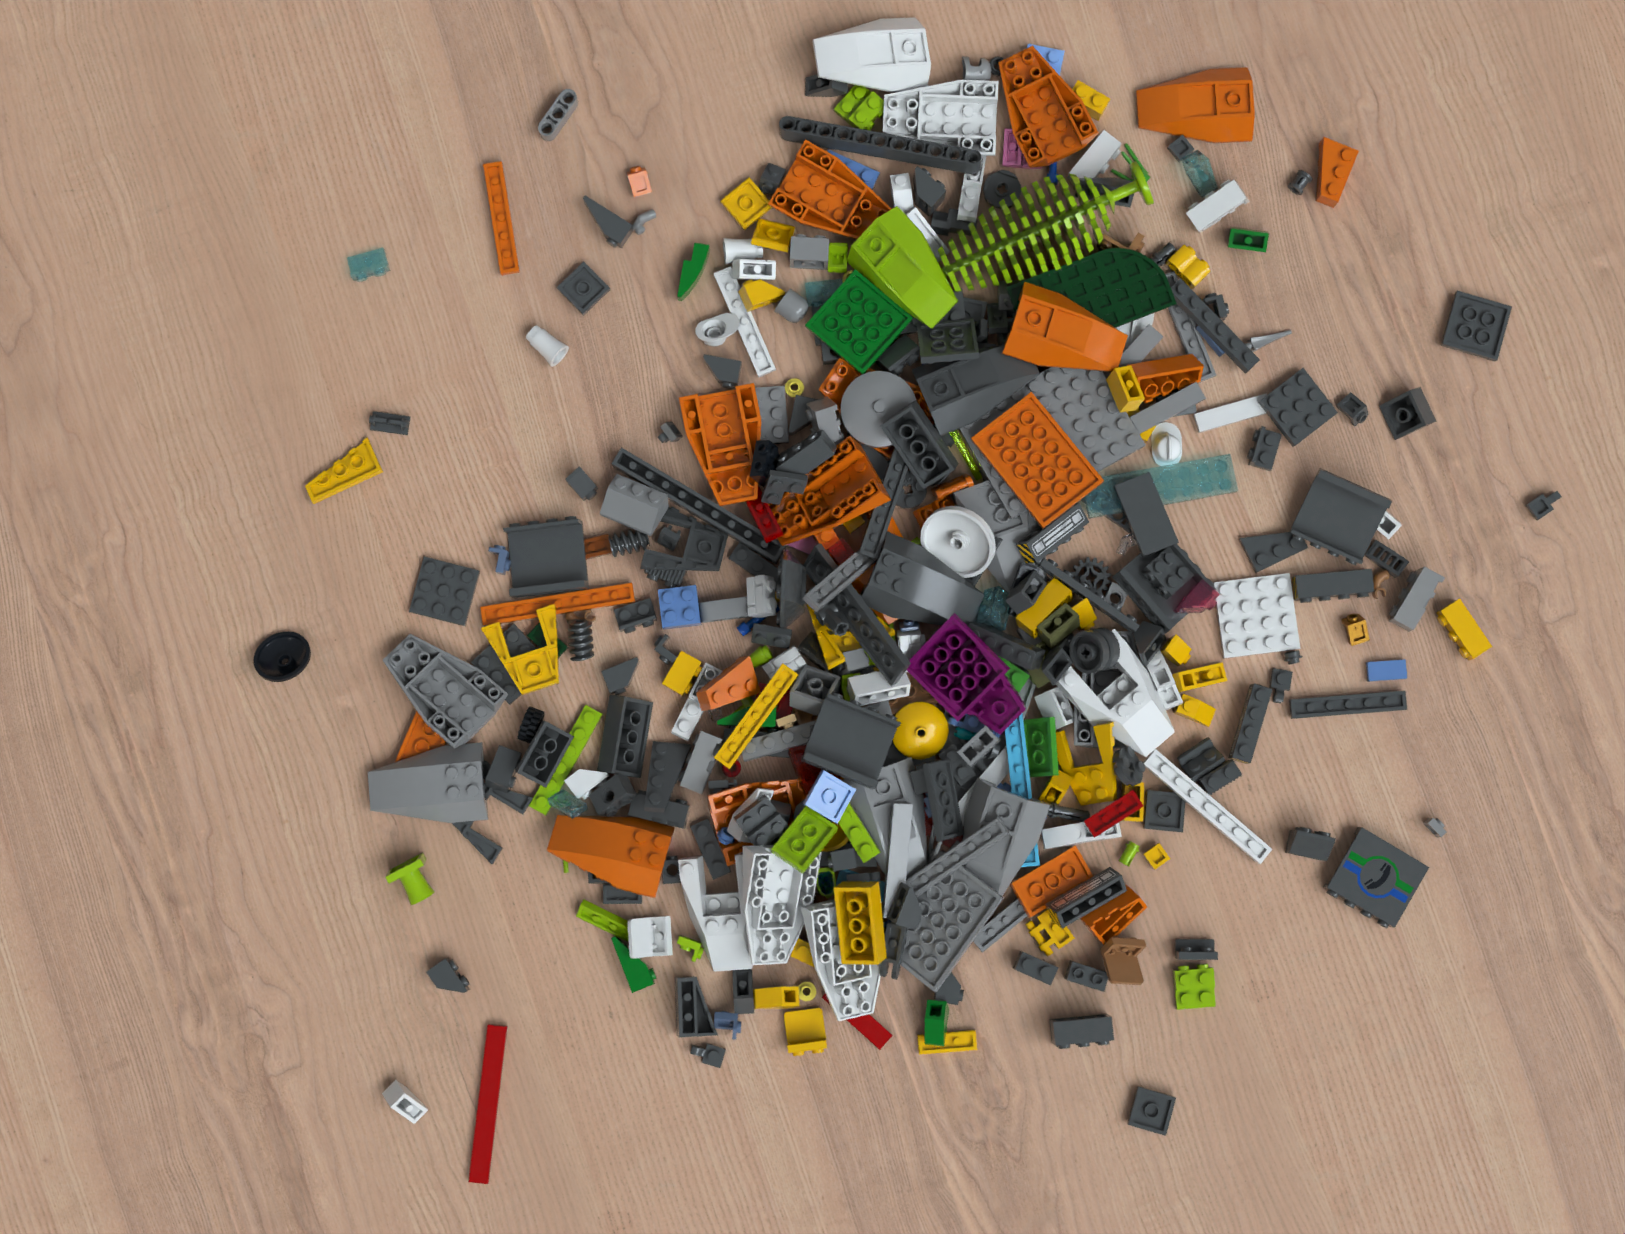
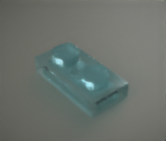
M561 790L548 798L549 805L572 819L588 810L587 803L565 790Z

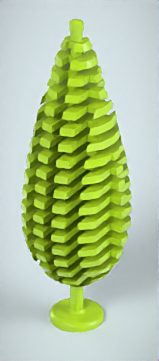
M1137 161L1130 164V171L1134 181L1112 191L1101 184L1104 193L1101 196L1096 186H1094L1092 178L1084 176L1085 183H1087L1090 190L1091 201L1088 200L1085 191L1082 190L1077 175L1069 174L1072 186L1078 195L1080 206H1077L1073 195L1071 196L1065 178L1062 175H1056L1061 193L1067 201L1066 205L1069 211L1066 212L1062 201L1057 196V190L1050 177L1043 178L1050 199L1055 205L1057 214L1055 217L1050 205L1048 206L1045 200L1046 197L1042 188H1040L1037 181L1033 182L1032 186L1037 200L1044 211L1046 219L1044 222H1042L1039 212L1035 209L1030 193H1028L1026 186L1021 188V192L1035 226L1030 228L1029 221L1023 213L1019 199H1017L1015 192L1012 193L1010 198L1015 212L1021 221L1023 231L1019 233L1004 199L1001 200L999 204L1012 236L1007 238L999 217L992 206L988 210L1001 241L995 242L982 213L978 216V219L990 247L984 249L973 222L969 223L968 227L978 252L972 253L962 229L957 232L967 257L961 259L953 238H950L948 244L956 262L950 264L941 246L938 252L945 266L941 268L945 277L949 276L955 291L961 292L954 274L960 270L968 290H975L966 271V267L972 266L981 289L987 288L977 262L983 260L993 285L999 286V281L988 258L994 255L1006 283H1013L1000 254L1006 250L1018 280L1023 281L1025 280L1012 249L1016 245L1031 278L1037 276L1032 261L1027 254L1024 245L1025 241L1029 242L1039 267L1045 273L1048 271V268L1035 238L1039 235L1043 246H1045L1048 252L1047 255L1055 270H1059L1061 267L1047 233L1050 230L1054 240L1057 241L1062 258H1064L1067 266L1073 263L1069 256L1068 248L1061 237L1059 228L1061 225L1070 240L1073 252L1076 253L1080 261L1084 256L1081 252L1079 241L1073 233V226L1070 221L1074 220L1077 231H1080L1082 241L1090 253L1094 248L1089 232L1085 229L1083 215H1085L1088 224L1091 225L1093 235L1100 245L1103 235L1095 220L1094 210H1097L1108 232L1111 223L1105 206L1109 205L1114 214L1115 202L1136 192L1140 193L1146 205L1154 204L1152 194Z

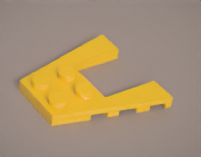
M806 603L827 669L830 670L845 662V657L829 635L828 631L830 629L826 625L822 626L819 623L815 611ZM877 616V619L885 627L891 637L894 636L895 630L893 628L890 629L884 623V621Z
M555 604L536 610L547 646L518 656H510L500 622L481 628L522 695L559 684Z
M1113 722L1093 726L1103 761L1095 764L1075 767L1065 730L1056 731L1058 762L1063 772L1073 777L1070 786L1081 806L1117 799L1116 775H1114V765L1116 763H1113V746L1115 745L1114 737H1112Z

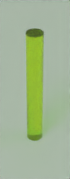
M957 430L950 432L975 480L981 479V473Z

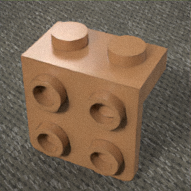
M1138 232L1129 248L1105 234H1102L1103 240L1100 245L1097 242L1100 251L1109 248H1125L1140 253L1145 244L1142 242L1145 236Z
M1114 936L1100 949L1110 983L1141 985L1144 982L1137 955L1146 947L1144 939Z

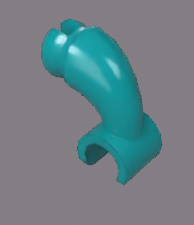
M961 727L955 729L958 731L957 733L954 732L955 737L968 741L977 734Z

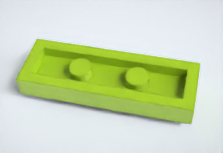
M849 802L838 823L863 863L881 853V851Z
M583 899L576 917L627 942L629 941L628 920Z

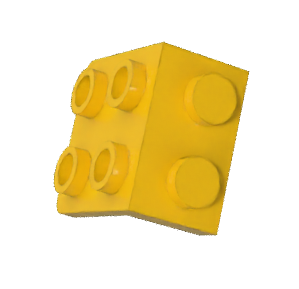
M821 1008L790 1011L784 1014L788 1053H793V1056L804 1055V1051L812 1050V1053L824 1052V1049L827 1048Z

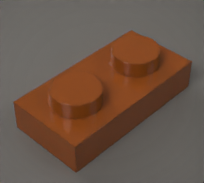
M609 534L584 539L586 560L612 554Z

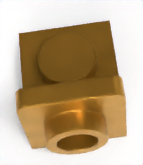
M1350 614L1346 618L1341 619L1342 624L1346 627L1348 641L1351 646L1370 640L1366 620L1360 614Z

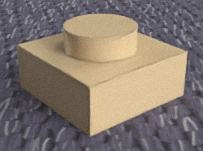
M791 714L777 719L776 722L778 727H783L784 730L794 727L797 719L795 714Z

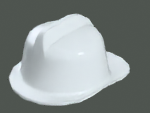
M733 313L720 314L701 321L696 326L695 333L699 339L704 341V344L713 347L719 346L726 341L728 336L738 330L740 320Z
M1164 422L1158 424L1151 435L1153 459L1161 467H1173L1180 461L1182 456L1180 430L1172 423Z

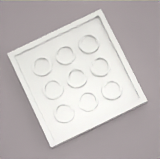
M1290 573L1213 583L1216 588L1214 596L1223 659L1300 649Z

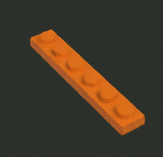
M499 161L483 164L500 274L502 276L520 273L503 163Z

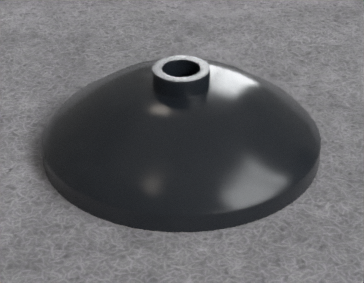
M276 633L265 639L258 646L253 659L254 667L257 673L267 681L283 682L299 675L308 665L311 657L310 645L298 633Z

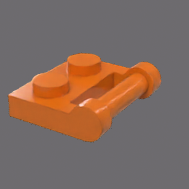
M964 474L939 485L937 488H932L931 492L940 501L951 493L962 490L967 486L968 488L974 486L970 475Z

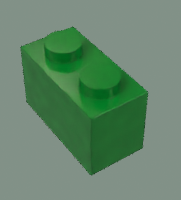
M1230 227L1227 246L1229 248L1266 252L1269 232Z

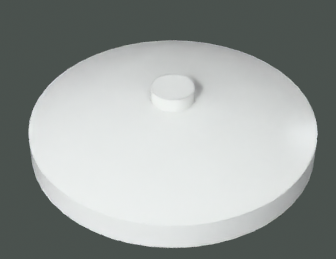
M959 506L942 507L934 511L927 518L921 529L922 547L962 578H970L981 574L987 569L994 558L996 543L992 530L983 518L967 508Z

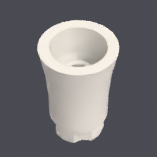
M723 238L725 265L737 259L763 258V247L752 245V238Z
M537 325L526 335L530 345L545 358L551 367L557 365L569 350V346L560 342L545 329Z

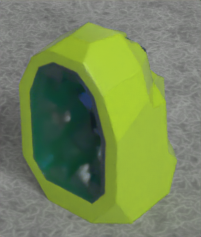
M824 867L819 868L816 885L818 893L827 898L834 894L836 880L833 868Z

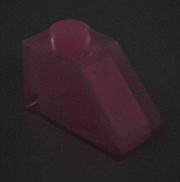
M1202 579L1194 585L1174 609V612L1202 613L1206 609L1211 610L1217 604L1216 598L1220 594Z

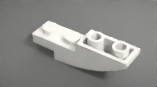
M981 155V169L978 173H964L957 220L976 223L986 156Z
M1159 649L1145 669L1154 682L1165 710H1169L1183 704V700Z
M704 664L671 731L672 734L689 741L704 712L701 711L696 692L713 678L720 675L722 670L710 664Z
M1085 822L1043 829L1041 831L1044 849L1122 837L1119 822L1095 838Z

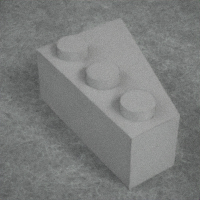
M828 396L806 404L808 410H805L808 421H811L813 428H810L811 434L823 429L835 445L842 442L844 436L839 427L841 422L839 418L837 419L835 410H838L837 404Z
M1422 567L1415 572L1412 571L1407 578L1409 583L1406 589L1403 588L1398 595L1400 600L1397 606L1394 605L1389 612L1391 616L1389 621L1408 632L1414 630L1426 610L1425 607L1430 598L1433 599L1436 594L1434 590L1438 582L1442 583L1445 577L1427 567Z
M701 731L699 735H696L693 742L695 746L693 752H689L685 763L688 764L686 771L682 770L678 779L681 782L680 786L699 794H703L716 762L714 757L723 745V739Z

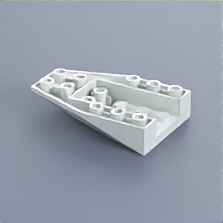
M774 845L743 846V912L752 965L787 963L805 925L801 906L813 904L822 852L818 854L802 874L771 852Z
M835 899L801 906L814 968L837 1021L874 1013L881 978V963L878 965L842 964Z

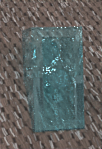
M1199 150L1182 158L1186 174L1200 197H1204L1209 192L1218 189L1209 158Z

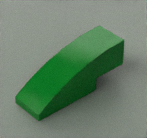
M694 243L691 261H683L677 295L678 301H683L698 283L708 261L710 245Z

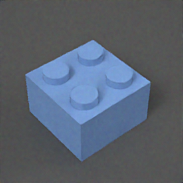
M696 585L658 590L663 630L701 625Z

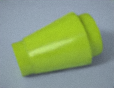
M766 645L759 646L749 655L753 668L764 665L774 658Z

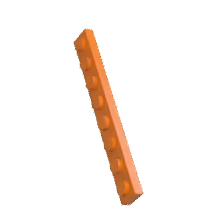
M633 583L482 606L480 609L483 626H488L497 622L502 624L538 618L536 610L555 604L556 615L634 603L635 596Z

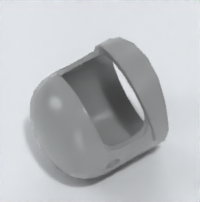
M962 56L963 80H990L991 65L987 59L980 58L978 66H971L969 57Z
M790 289L779 301L774 312L780 314L789 322L797 323L806 315L808 303L803 297Z

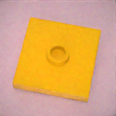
M750 177L720 200L721 204L744 231L773 208L768 205V198Z
M758 219L751 244L788 253L791 245V236H794L795 227Z

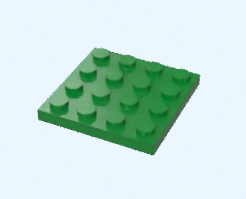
M855 269L805 324V327L863 375L909 325L913 317Z

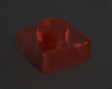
M844 538L828 549V552L839 566L855 553Z

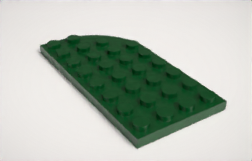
M1125 248L1105 249L1086 256L1080 261H1073L1071 265L1060 266L1061 269L1059 270L1053 269L1006 287L1015 314L1023 283L1027 282L1064 295L1115 328L1177 304L1168 279L1162 269L1149 257Z

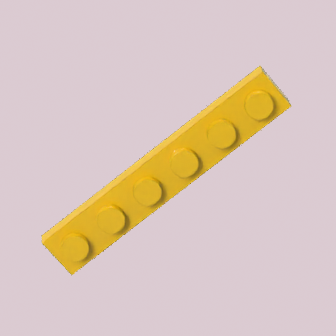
M785 664L780 666L714 758L728 769L733 766L798 677L796 672Z

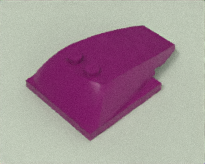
M955 613L909 660L911 664L907 671L957 722L966 713L978 717L981 723L1001 735L1027 709L1020 695L1006 676L1010 668Z

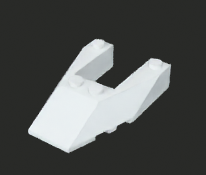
M1113 629L1111 632L1118 639L1120 646V657L1115 666L1122 675L1100 694L1096 695L1070 666L1056 686L1092 726L1113 722L1112 737L1125 744V746H1130L1142 756L1147 757L1175 731L1150 674L1127 642Z
M743 852L735 855L738 892L707 894L703 856L683 857L678 860L680 881L688 913L714 972L753 968L750 960L743 912Z

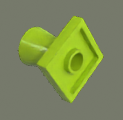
M423 852L388 870L385 876L389 884L397 879L401 880L410 905L419 903L435 893L419 870L426 862Z

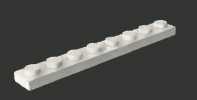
M1156 749L1143 762L1145 767L1256 863L1261 864L1272 848Z

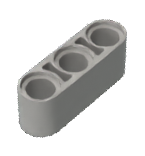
M563 90L539 123L538 130L543 140H554L577 108L578 99L573 90ZM567 97L574 98L571 103L564 102ZM557 112L563 113L560 118H554V114ZM546 127L552 128V131L548 134L543 133Z
M747 597L699 603L702 623L749 617Z

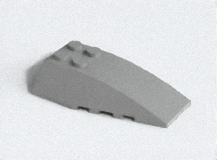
M483 742L462 744L456 748L450 745L441 746L369 771L370 811L446 823L488 820L482 762H484Z

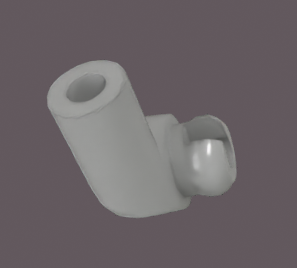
M651 209L638 215L633 223V230H635L636 234L644 233L645 227L643 225L645 222L656 218L655 211Z

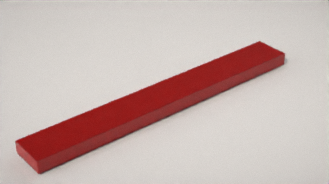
M487 1025L469 1182L489 1184L508 1026Z

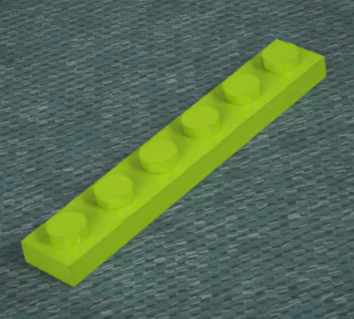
M585 705L569 733L574 738L547 787L540 785L529 805L531 808L547 816L565 783L564 780L568 778L600 721L602 713Z

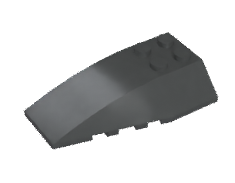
M887 531L872 574L860 595L869 608L892 618L943 625L955 613L969 626V623L974 621L985 594L924 547Z

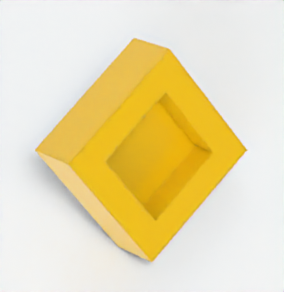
M1157 843L1143 853L1154 870L1170 860V857L1160 843Z

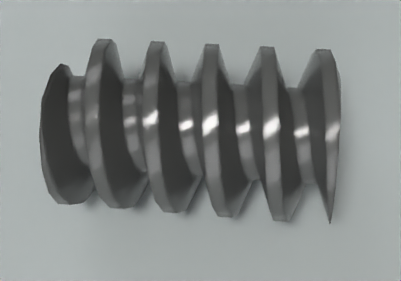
M628 530L627 536L621 531L619 538L616 533H613L612 539L609 537L614 557H617L618 551L623 556L625 555V550L632 554L633 548L636 552H639L640 546H642L645 551L648 544L650 545L648 535L635 530V534Z
M585 619L569 620L567 623L573 624V626L568 628V631L574 632V634L569 635L570 639H574L573 642L569 643V646L575 647V649L570 650V653L576 655L571 657L570 660L584 661L594 656L592 651L594 646L591 643L593 637L590 636L592 634V629L590 628L592 622Z

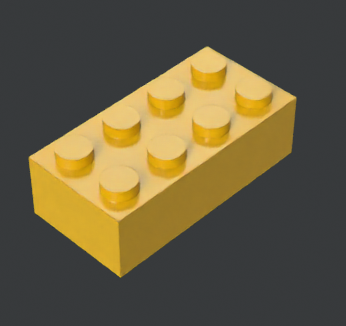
M842 881L834 887L842 964L878 965L887 958L879 881Z

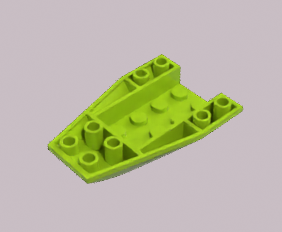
M899 206L877 217L851 245L847 262L852 268L861 273L903 310L933 329L958 302L923 233Z

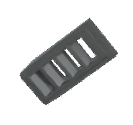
M1375 540L1365 553L1367 558L1382 569L1387 570L1394 578L1398 577L1409 563L1407 559L1378 540ZM1379 547L1381 550L1376 557L1373 556V553ZM1384 552L1387 553L1385 558L1381 561L1380 557L1383 555ZM1390 557L1394 558L1389 565L1386 564ZM1398 561L1400 564L1395 570L1393 567Z

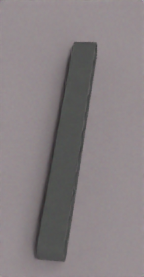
M785 116L779 121L780 136L786 141L803 144L806 139L818 147L967 174H976L981 169V154L975 149Z

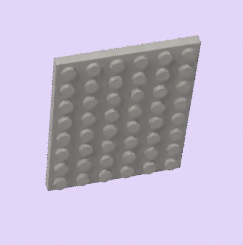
M1050 367L979 420L959 429L1011 520L1028 510L971 441V437L1032 392L1097 472L1145 447L1146 444L1127 412L1119 413L1102 371Z

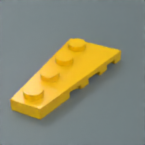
M365 438L358 447L352 448L348 452L349 454L341 460L338 459L333 463V466L327 471H323L305 485L313 504L383 472L368 438Z

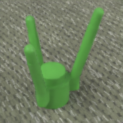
M1125 143V148L1132 159L1137 161L1147 182L1151 177L1129 145ZM1121 152V155L1125 158V160L1129 164H1131L1133 161L1126 155L1125 152ZM1114 169L1111 170L1112 173L1122 179L1134 181V179L1132 180Z

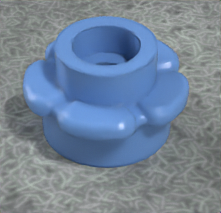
M723 827L718 831L717 837L720 843L724 845L734 843V837L727 832V827Z

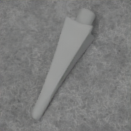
M1287 330L1276 334L1252 337L1250 340H1247L1248 343H1245V345L1254 352L1277 339L1290 335L1292 331Z

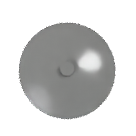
M885 371L865 373L853 380L844 392L841 401L843 425L851 437L865 446L873 448L893 446L880 425L899 410L915 401V394L905 380L893 373Z

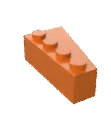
M1193 354L1126 365L1132 366L1145 397L1143 401L1145 403L1153 401V398L1159 395H1169L1174 389L1181 390L1195 382H1200L1204 365Z

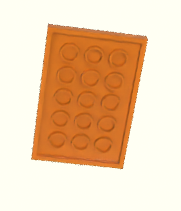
M1032 392L971 437V441L1042 529L1104 482L1103 478Z

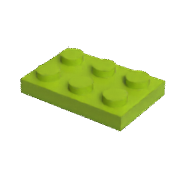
M805 806L772 847L771 852L803 874L838 831V826Z

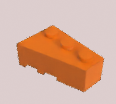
M1326 137L1322 138L1319 142L1317 202L1332 208L1336 206L1359 152L1358 150Z
M750 656L739 657L736 662L724 669L720 675L713 678L696 692L701 711L712 710L761 693Z
M1125 885L1126 892L1080 918L1092 935L1103 945L1111 937L1119 935L1147 908L1143 900L1127 885Z

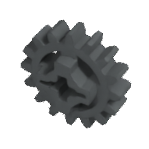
M1087 557L1085 563L1079 560V567L1074 565L1073 569L1075 572H1071L1074 580L1086 583L1090 587L1089 590L1094 594L1098 592L1103 595L1101 590L1107 591L1108 588L1105 585L1111 584V581L1107 580L1111 573H1106L1109 567L1102 566L1104 561L1096 563L1097 558L1090 562L1089 557ZM1093 566L1098 568L1101 572L1098 573L1097 571H1095L1093 569ZM1083 567H1085V573L1081 576H1078L1079 571ZM1089 574L1091 575V577H1095L1092 583L1090 582V580H1086V577L1089 576ZM1103 580L1100 588L1096 590L1097 582Z

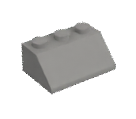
M616 474L607 488L600 515L651 536L669 508L668 495Z

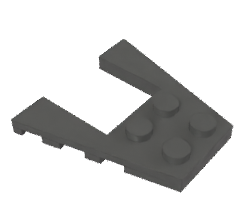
M669 507L660 522L690 529L683 558L645 549L640 569L719 571L728 535L707 524L705 526L697 522V519L694 517H688L674 507Z
M484 783L485 800H488L491 795L523 815L533 800V797L510 790L508 793L487 787ZM474 821L452 823L493 865L503 847L471 829Z

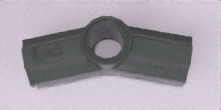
M828 602L817 613L815 612L816 618L822 626L826 625L835 635L842 636L846 634L849 628L848 622L840 615L837 606L833 602Z

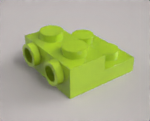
M855 85L834 108V112L853 128L870 131L875 125L874 121L878 117H883L884 100L874 91L871 92L866 87Z
M1198 964L1197 968L1189 969V965L1177 966L1178 970H1172L1177 1010L1216 1007L1214 968L1209 967L1208 964Z

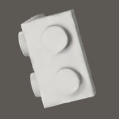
M670 916L628 920L630 958L673 955Z

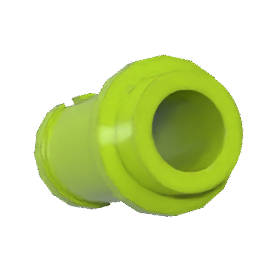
M1131 841L1125 844L1126 848L1118 860L1128 867L1135 854L1139 852L1138 849L1140 847Z

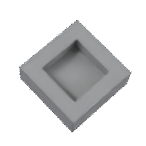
M1428 818L1423 823L1435 837H1442L1446 833L1444 824L1438 818Z

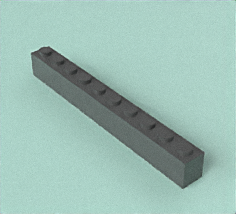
M622 447L611 463L615 469L643 485L667 494L668 500L775 564L779 561L780 554H783L786 549V545L782 546L776 539L766 543L758 528Z

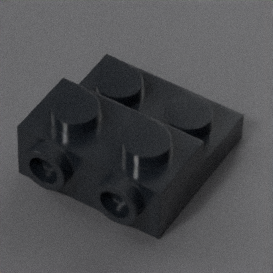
M770 440L756 441L750 477L763 488L769 471H777V459L780 456L778 447Z

